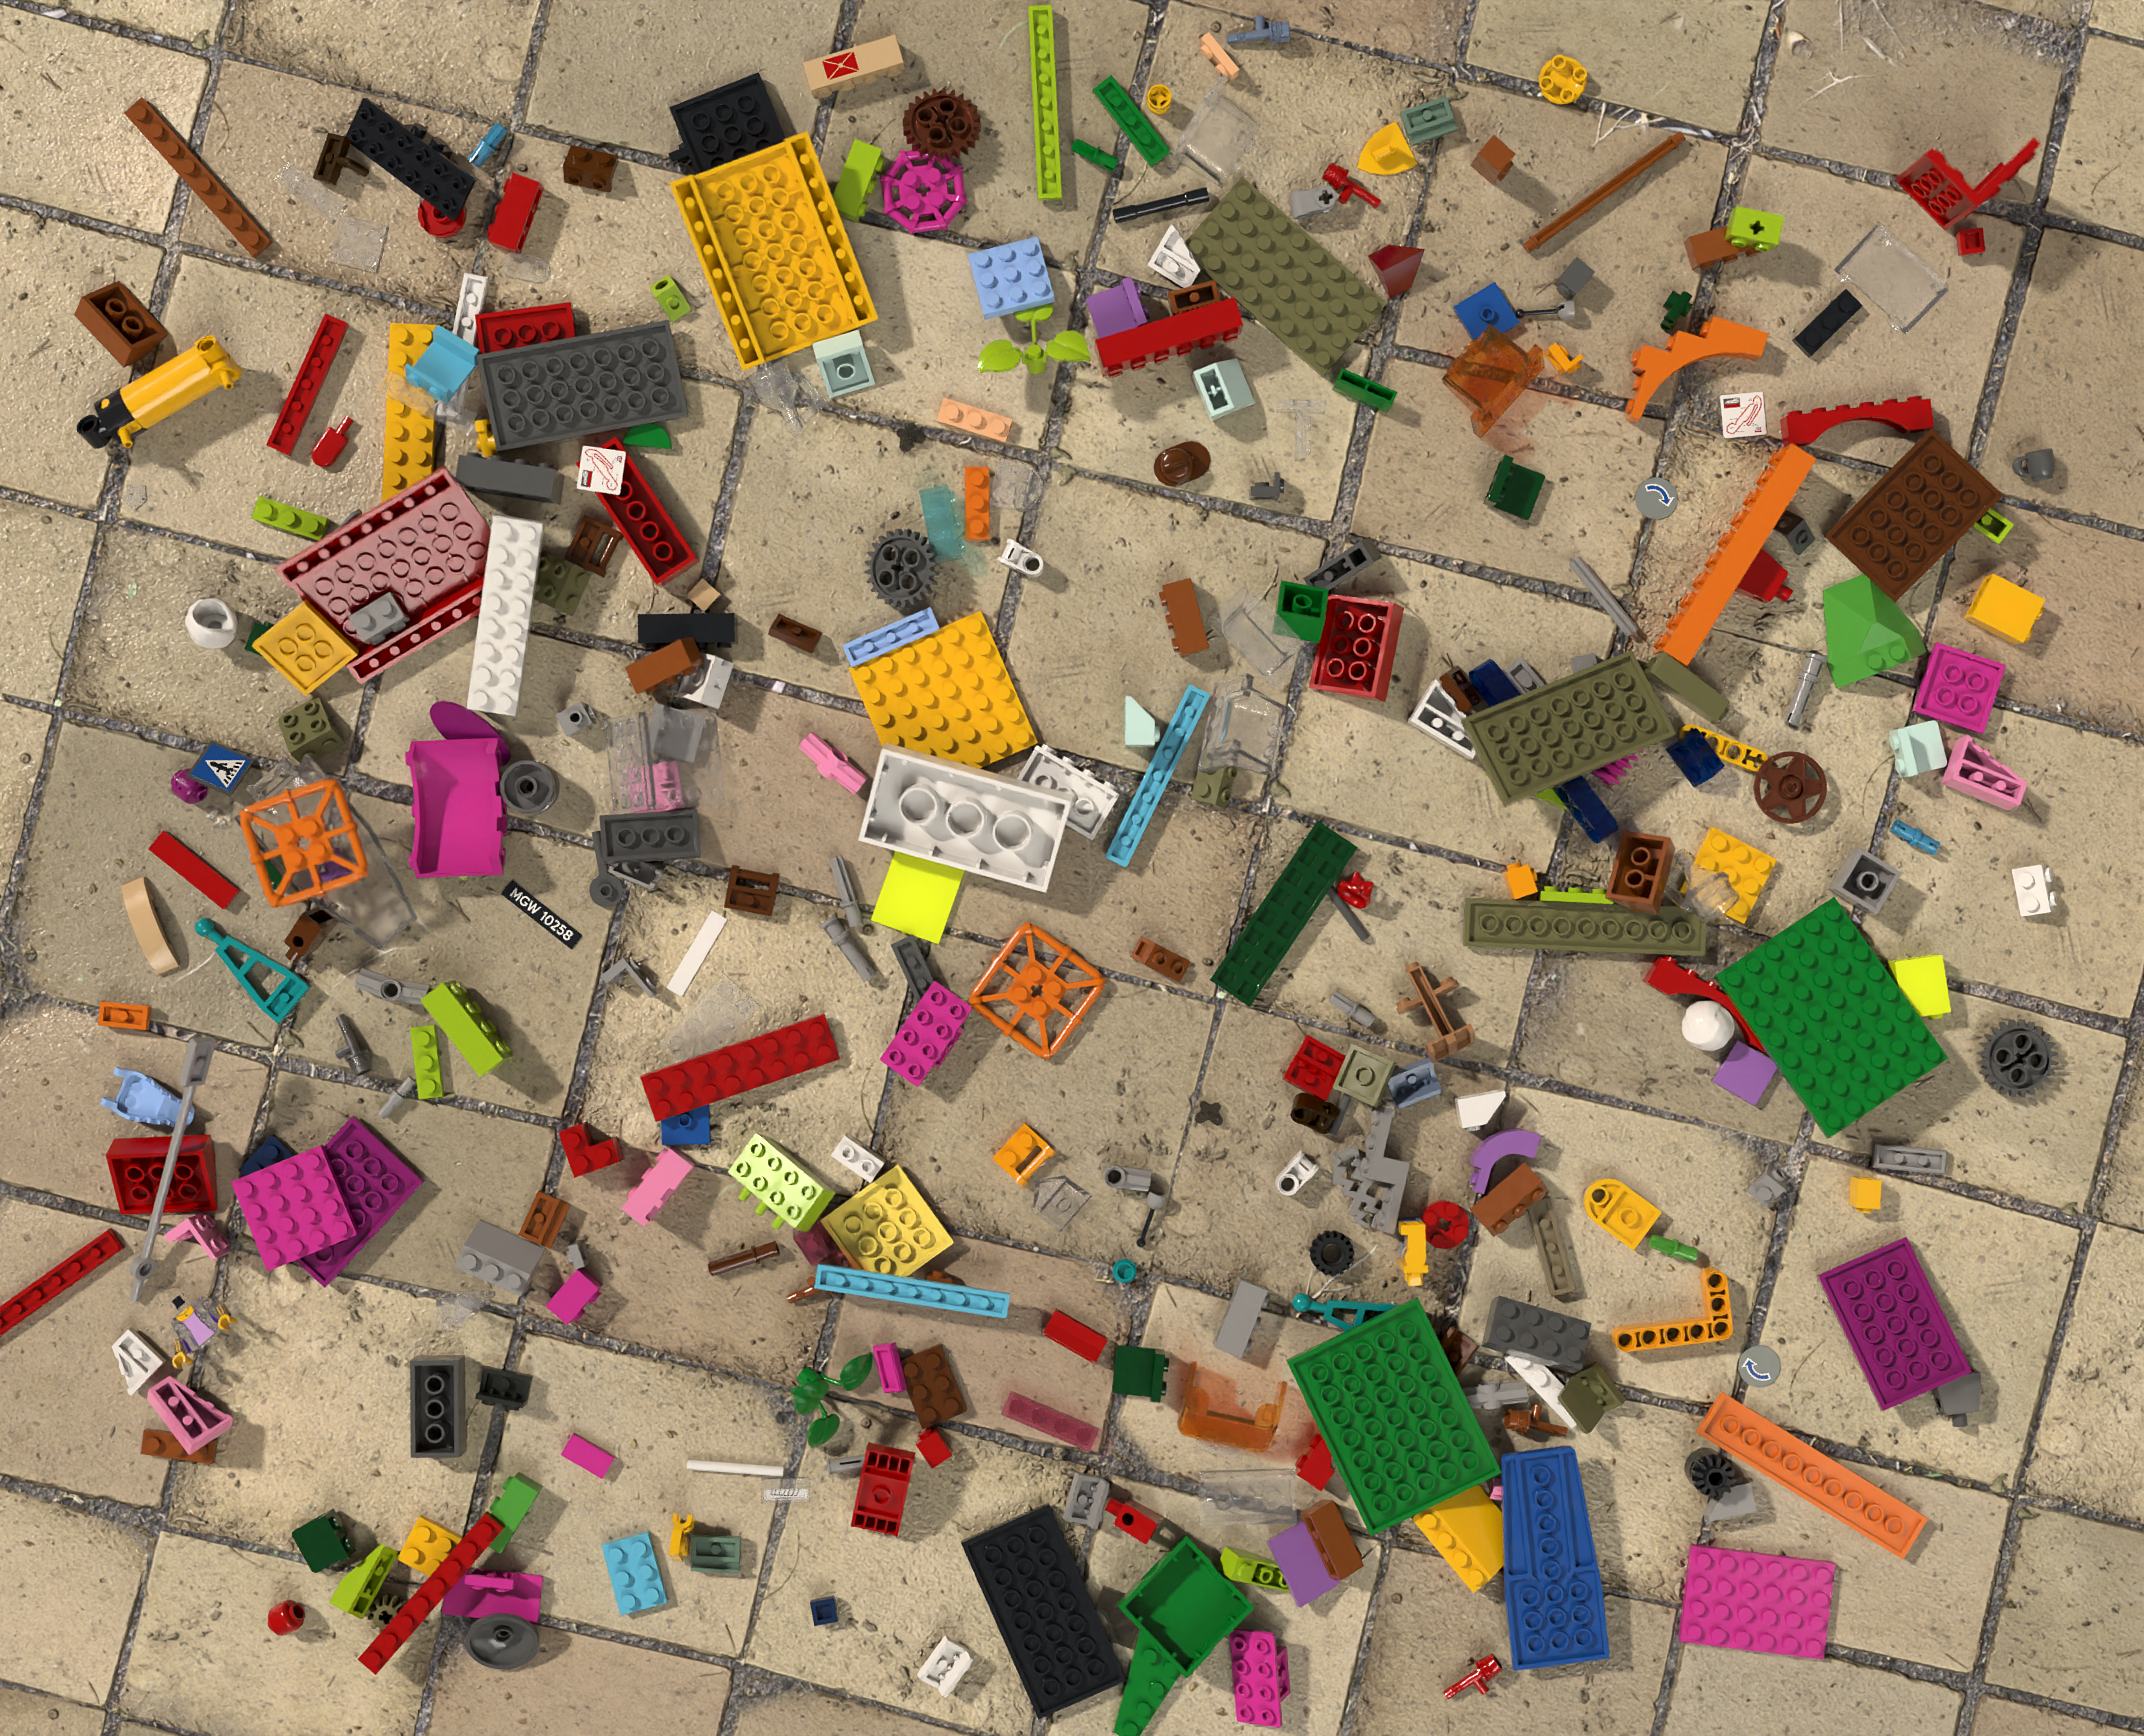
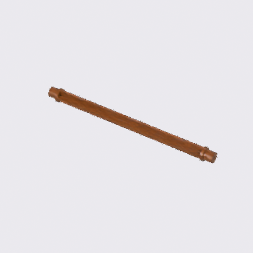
M1679 131L1675 135L1669 136L1667 140L1572 207L1534 236H1530V239L1523 244L1526 252L1530 253L1535 248L1539 249L1542 244L1558 232L1562 231L1672 150L1677 149L1679 144L1685 141L1684 135Z

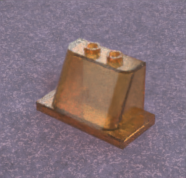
M1489 325L1478 339L1474 338L1468 344L1467 351L1461 357L1458 356L1454 359L1450 366L1451 369L1442 378V383L1473 412L1470 416L1473 433L1480 439L1545 368L1542 348L1535 344L1527 353L1492 325Z

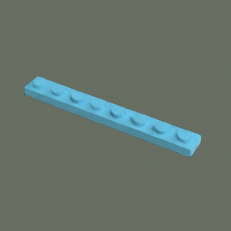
M1191 684L1188 685L1105 858L1127 867L1211 694Z
M818 1263L814 1286L815 1289L1005 1319L1007 1318L1010 1293L823 1263Z

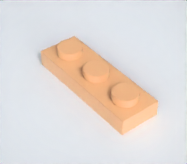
M944 398L937 422L1006 444L1013 419Z

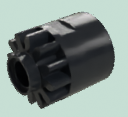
M1700 1448L1688 1456L1685 1463L1686 1477L1701 1494L1707 1495L1712 1499L1714 1496L1722 1498L1724 1492H1731L1729 1487L1731 1484L1736 1483L1733 1479L1735 1471L1722 1455L1710 1448Z

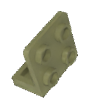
M542 551L534 599L573 617L592 572L546 551Z
M319 697L312 698L278 719V724L289 753L303 767L314 763L316 760L346 744L344 737L331 725L324 704Z
M1597 1361L1582 1367V1370L1574 1373L1557 1397L1561 1405L1585 1434L1590 1433L1605 1412L1623 1405L1626 1400Z

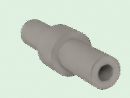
M408 1076L397 1090L394 1089L388 1096L389 1100L378 1112V1115L386 1119L397 1105L400 1106L406 1099L405 1095L416 1083V1080Z

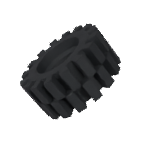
M1327 1230L1323 1234L1319 1233L1317 1238L1311 1242L1310 1258L1319 1272L1321 1271L1323 1274H1330L1331 1276L1341 1275L1344 1273V1270L1350 1268L1349 1265L1351 1263L1353 1264V1245L1343 1233L1335 1230L1329 1232ZM1329 1244H1336L1341 1249V1256L1335 1262H1328L1323 1258V1249Z

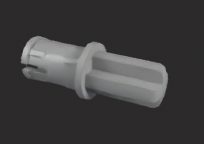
M1335 991L1329 999L1332 1005L1347 1014V1018L1352 1017L1366 1028H1369L1376 1017L1359 1006L1358 1001L1353 1002L1338 991Z

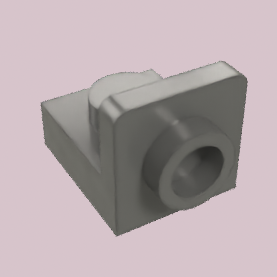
M1280 472L1274 473L1273 486H1269L1267 482L1255 483V486H1251L1249 489V500H1278L1280 493H1284V479H1280Z

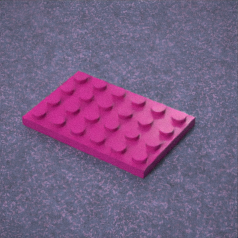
M1690 1544L1678 1639L1680 1642L1824 1660L1835 1563L1832 1561Z

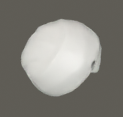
M217 598L199 599L190 606L185 619V626L191 639L198 646L206 649H219L229 645L235 638L238 630V619L234 609L227 602Z
M1698 1001L1690 1005L1682 1021V1034L1687 1042L1698 1049L1706 1051L1722 1048L1731 1039L1735 1028L1731 1014L1720 1003L1715 1001Z

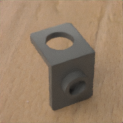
M1784 510L1773 528L1774 531L1787 538L1797 555H1801L1815 540L1806 521L1788 510ZM1792 519L1789 526L1779 527L1783 520Z

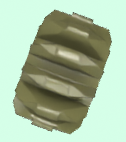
M386 1593L383 1598L378 1596L374 1600L375 1604H371L369 1607V1611L372 1613L369 1614L367 1620L374 1621L371 1629L379 1627L380 1634L407 1603L406 1600L399 1602V1594H395L393 1598H391L389 1593Z

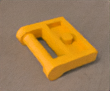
M1024 1123L992 1159L1024 1188L1029 1183L1028 1179L1049 1156L1052 1158L1056 1151L1032 1128ZM1038 1145L1042 1151L1020 1174L1016 1168Z

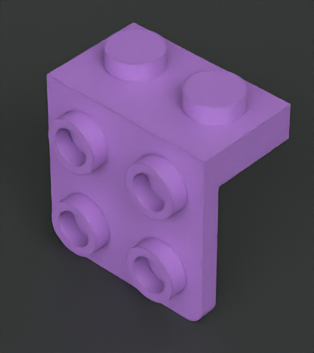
M1132 277L1122 279L1120 286L1087 298L1086 303L1099 338L1147 324V319H1150L1146 305L1141 306L1139 297L1142 296L1138 282L1133 283Z

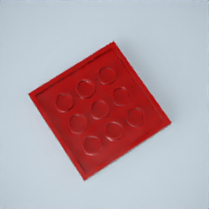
M571 302L475 315L480 354L577 337Z

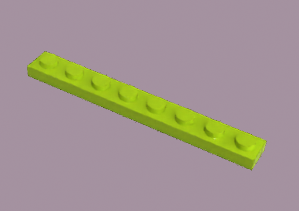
M1052 5L1028 6L1038 201L1062 200Z

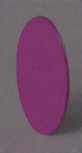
M438 701L431 706L430 717L432 722L446 740L498 738L503 766L510 761L511 752L508 744L501 734L481 716L464 706L449 701Z

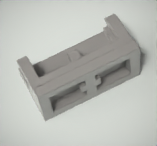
M647 861L612 864L608 872L648 889L657 890L666 868Z

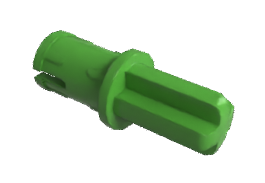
M1655 1234L1651 1235L1648 1243L1650 1248L1667 1253L1671 1258L1675 1256L1691 1263L1696 1260L1698 1249L1679 1243L1677 1239L1669 1240Z

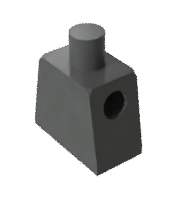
M1970 1368L1971 1373L1932 1389L1938 1411L1944 1415H1951L1953 1427L1967 1426L1966 1413L1979 1411L1981 1372L1974 1368Z

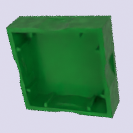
M1185 1535L1115 1604L1186 1679L1211 1654L1216 1644L1227 1634L1231 1633L1255 1608Z

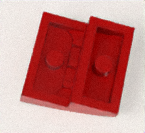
M1306 1035L1282 1080L1305 1093L1326 1101L1346 1056Z

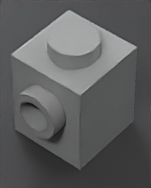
M579 702L555 715L567 737H573L596 725L594 718L597 716L590 704L586 705L584 702Z

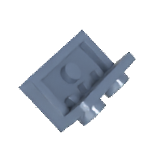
M1429 1057L1394 1070L1387 1084L1391 1097L1398 1109L1409 1107L1424 1099L1433 1098L1443 1092Z

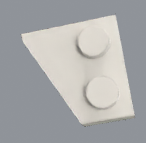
M1171 224L1149 261L1148 266L1181 287H1189L1193 285L1202 268L1177 227Z
M132 1327L112 1346L115 1357L119 1360L121 1374L125 1375L129 1387L127 1389L128 1394L131 1396L166 1362Z

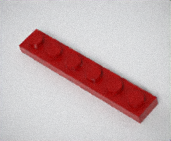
M326 313L324 314L268 439L267 446L289 456L292 455L348 330V323Z

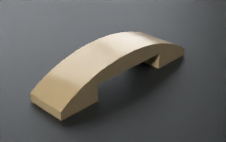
M142 877L122 885L123 899L131 925L156 975L181 966L173 945L168 944L151 900L154 898L146 878Z

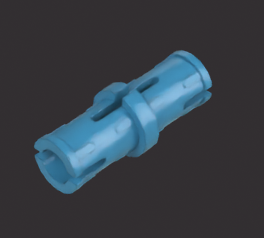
M1899 819L1893 822L1892 825L1895 827L1890 828L1891 833L1908 841V845H1915L1932 856L1938 850L1935 847H1940L1939 841L1923 834L1921 829H1914Z

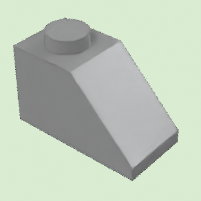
M1733 1476L1736 1483L1731 1484L1729 1487L1731 1492H1724L1722 1498L1714 1496L1710 1499L1703 1510V1514L1709 1522L1757 1511L1751 1483L1745 1477Z

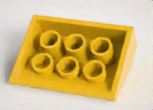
M1479 1484L1411 1517L1473 1593L1492 1579L1504 1565L1502 1512Z

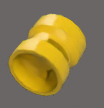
M1158 84L1151 87L1148 91L1147 107L1151 113L1163 115L1170 108L1171 92L1165 85Z

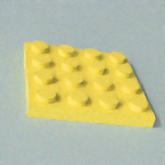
M899 1163L820 1220L853 1268L907 1277L955 1242Z

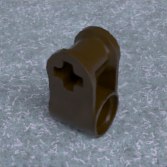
M1299 1093L1294 1097L1290 1115L1294 1122L1314 1129L1318 1133L1327 1134L1332 1128V1121L1340 1113L1339 1109L1330 1102H1325L1308 1093Z

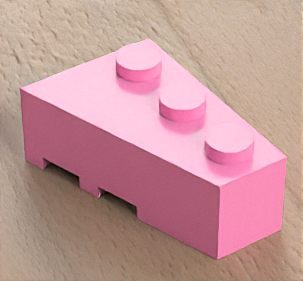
M1968 734L1957 739L1941 784L2006 810L2020 806L2027 782L2006 765L2000 764L1991 757V753L1986 749L1980 748L1972 741L1973 739Z
M674 1146L669 1150L665 1148L656 1158L659 1163L654 1169L649 1167L641 1177L644 1181L638 1188L634 1186L626 1196L628 1198L627 1202L621 1208L642 1226L647 1225L655 1217L696 1165L695 1162Z

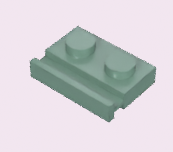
M1447 96L1400 112L1411 147L1456 132L1458 129L1455 125Z
M693 1534L691 1571L740 1572L741 1536Z

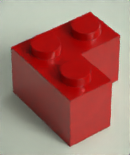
M587 1122L558 1132L574 1178L625 1159L617 1136L594 1144Z

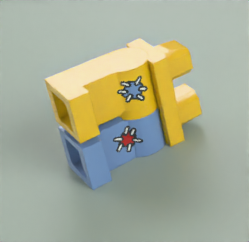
M1420 1217L1398 1218L1396 1229L1403 1236V1243L1400 1246L1402 1258H1398V1265L1404 1273V1280L1407 1281L1408 1286L1423 1285V1273H1428L1425 1223Z

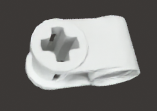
M1007 539V546L1002 556L997 558V561L1029 577L1040 576L1044 571L1042 558L1023 545ZM1030 560H1037L1040 565L1037 570L1029 571L1026 567L1027 563Z
M1303 1150L1299 1151L1290 1160L1288 1165L1275 1179L1277 1190L1284 1195L1290 1196L1295 1194L1320 1167L1318 1164L1314 1165L1304 1156L1305 1152ZM1300 1162L1307 1168V1170L1300 1165ZM1287 1177L1291 1178L1293 1186L1289 1190H1283L1281 1187L1282 1180Z

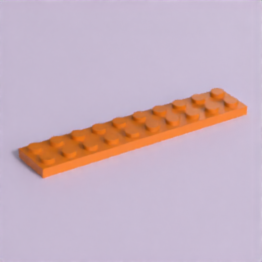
M1722 1391L1719 1392L1695 1431L1901 1559L1905 1558L1928 1520L1926 1516Z

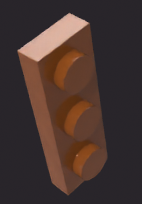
M147 1428L143 1433L140 1454L213 1464L216 1458L218 1438L213 1439L189 1455L172 1432Z

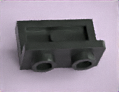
M485 1366L480 1389L476 1393L475 1399L482 1400L481 1403L494 1406L498 1403L505 1405L506 1409L519 1410L528 1403L533 1375Z

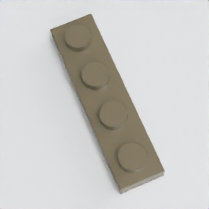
M1549 1196L1543 1197L1539 1202H1534L1527 1210L1549 1294L1552 1297L1575 1291L1551 1198Z

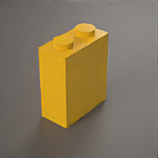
M1996 574L1985 576L1964 619L2017 645L2024 643V641L2027 642L2033 633L2031 627L2035 620L2041 617L2044 611L2042 606L2045 599Z

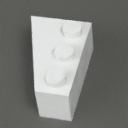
M1436 679L1433 680L1407 723L1468 760L1473 759L1476 754L1461 724L1462 719L1468 716L1457 709L1456 702L1444 691Z

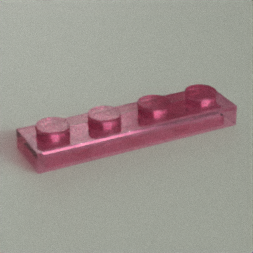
M1011 1390L1001 1412L1003 1416L1090 1452L1099 1428Z

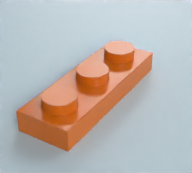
M965 467V540H989V467Z

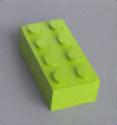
M455 980L443 982L420 1001L479 1077L492 1073L513 1056L510 1052L512 1050L511 1046L505 1039H500L495 1033L497 1029L490 1020L486 1021L480 1014L482 1009L475 1001L471 1002L465 995L467 993L466 988L459 981L457 983Z

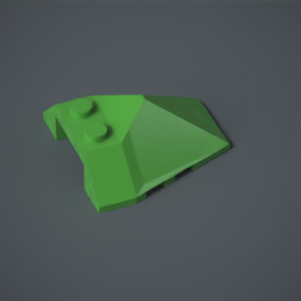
M1865 574L1823 590L1824 621H1826L1827 632L1825 638L1828 648L1827 667L1836 688L1867 678L1926 653L1917 628L1894 601Z

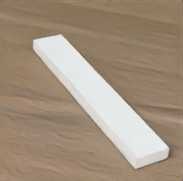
M464 273L452 333L476 347L478 334L475 315L483 314L490 279L484 276ZM471 374L448 404L439 400L436 415L462 420Z

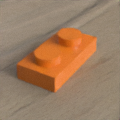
M100 1001L98 1025L149 1030L151 1006Z

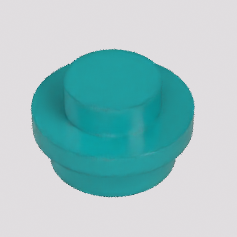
M1120 1259L1113 1266V1275L1121 1283L1131 1282L1136 1276V1265L1129 1259Z

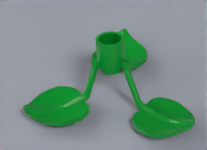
M870 1351L866 1355L858 1356L849 1361L841 1371V1380L827 1377L824 1373L819 1375L811 1367H806L799 1373L797 1381L800 1386L791 1389L795 1410L800 1415H806L818 1407L822 1413V1418L815 1420L808 1431V1444L812 1449L831 1439L840 1425V1418L836 1414L828 1416L820 1402L829 1390L827 1382L837 1386L843 1385L846 1391L859 1387L867 1379L872 1368L873 1356Z

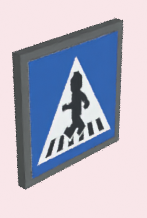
M211 740L186 775V778L231 797L254 764L255 759Z

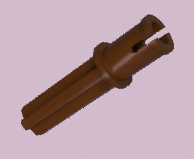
M776 1241L758 1247L751 1246L749 1250L709 1262L708 1270L712 1276L749 1264H760L762 1260L779 1256V1248Z

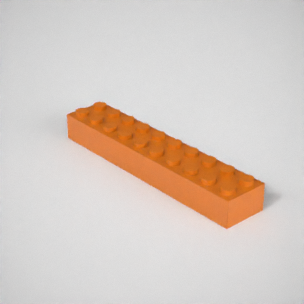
M1793 443L1785 448L1781 447L1779 451H1774L1767 462L1770 464L1769 468L1765 472L1762 471L1755 481L1757 487L1744 498L1742 502L1745 505L1740 513L1736 512L1729 523L1732 525L1731 529L1727 533L1724 532L1717 542L1719 548L1706 559L1704 563L1706 569L1693 580L1691 586L1694 588L1690 594H1685L1678 605L1681 609L1668 620L1666 624L1668 630L1655 641L1653 647L1656 649L1652 655L1664 651L1684 667L1688 666L1817 458Z

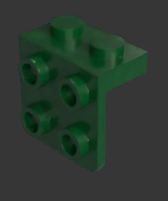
M1118 1345L1115 1355L1112 1391L1116 1394L1150 1397L1151 1402L1160 1403L1161 1396H1166L1167 1382L1163 1381V1372H1168L1169 1358L1165 1357V1350Z
M334 1508L292 1532L295 1543L313 1573H318L339 1560L340 1562L344 1561L357 1550Z

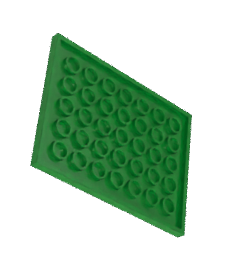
M1835 897L1714 976L1827 1139L1948 1059V1056Z
M1418 1297L1286 1360L1370 1536L1502 1473Z

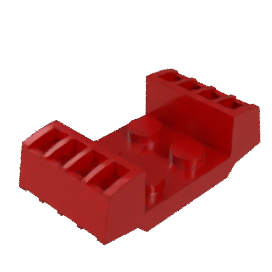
M868 1442L851 1527L898 1537L916 1452Z

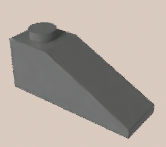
M1368 537L1303 579L1309 586L1331 590L1373 564L1382 556L1372 539Z

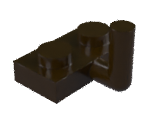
M328 133L313 179L336 186L342 167L349 168L363 177L369 174V169L346 157L352 140L345 136Z

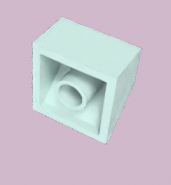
M859 330L812 344L829 398L875 384Z
M1126 696L1124 747H1154L1155 742H1159V726H1155V720L1131 696Z

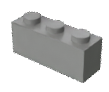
M1239 1277L1213 1342L1214 1348L1242 1358L1243 1353H1248L1252 1344V1340L1249 1339L1252 1330L1257 1331L1261 1321V1317L1258 1315L1261 1308H1266L1270 1295L1267 1294V1287Z

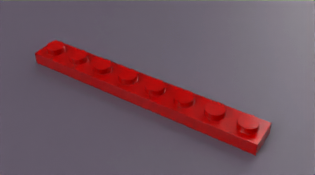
M486 1511L357 1660L376 1675L505 1526Z

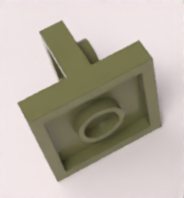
M1351 1043L1332 1088L1378 1108L1396 1063Z

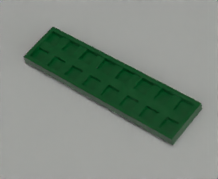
M1317 820L1210 978V981L1250 1007L1358 847Z

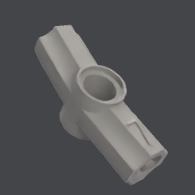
M361 968L355 981V988L380 996L387 1001L423 1005L420 1000L432 991L430 984L394 979L366 968ZM391 983L395 984L398 988L396 996H392L389 993Z

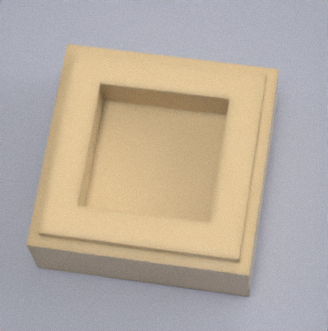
M702 578L686 596L701 610L706 612L721 594Z

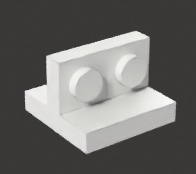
M700 652L705 664L697 667L696 673L686 677L683 675L677 696L719 709L734 663Z

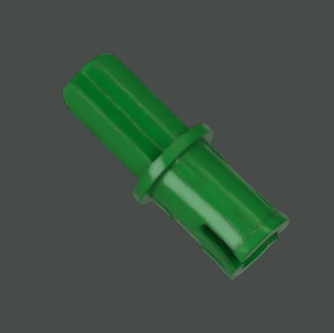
M1076 139L1071 148L1073 152L1091 160L1090 164L1099 165L1113 173L1119 158L1101 150L1100 146L1095 148L1080 139Z

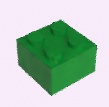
M1281 580L1272 634L1320 643L1325 623L1329 589Z

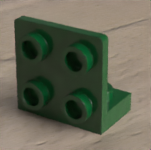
M1504 455L1499 461L1483 504L1528 520L1543 485L1545 475L1512 463L1514 458Z

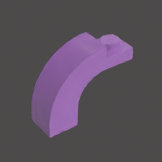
M1513 1128L1501 1130L1486 1137L1476 1147L1469 1160L1470 1165L1477 1167V1170H1473L1470 1176L1469 1184L1472 1185L1471 1189L1477 1193H1485L1491 1169L1494 1163L1502 1156L1520 1154L1535 1159L1541 1135L1529 1130Z

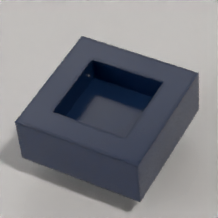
M835 1596L812 1599L810 1601L814 1626L838 1622L839 1617Z

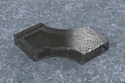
M1103 1585L1095 1605L1096 1611L1102 1614L1108 1621L1110 1627L1109 1640L1131 1649L1139 1629L1115 1605L1126 1593Z

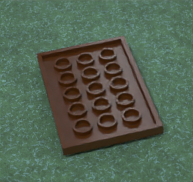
M1931 428L1824 537L1890 599L1896 602L2003 494Z

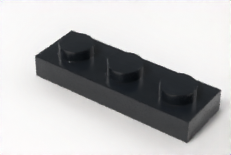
M1847 289L1843 290L1792 341L1809 358L1863 305Z

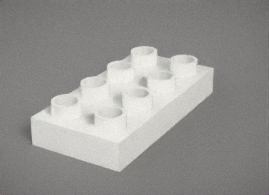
M885 743L881 751L859 841L1046 893L1073 795Z

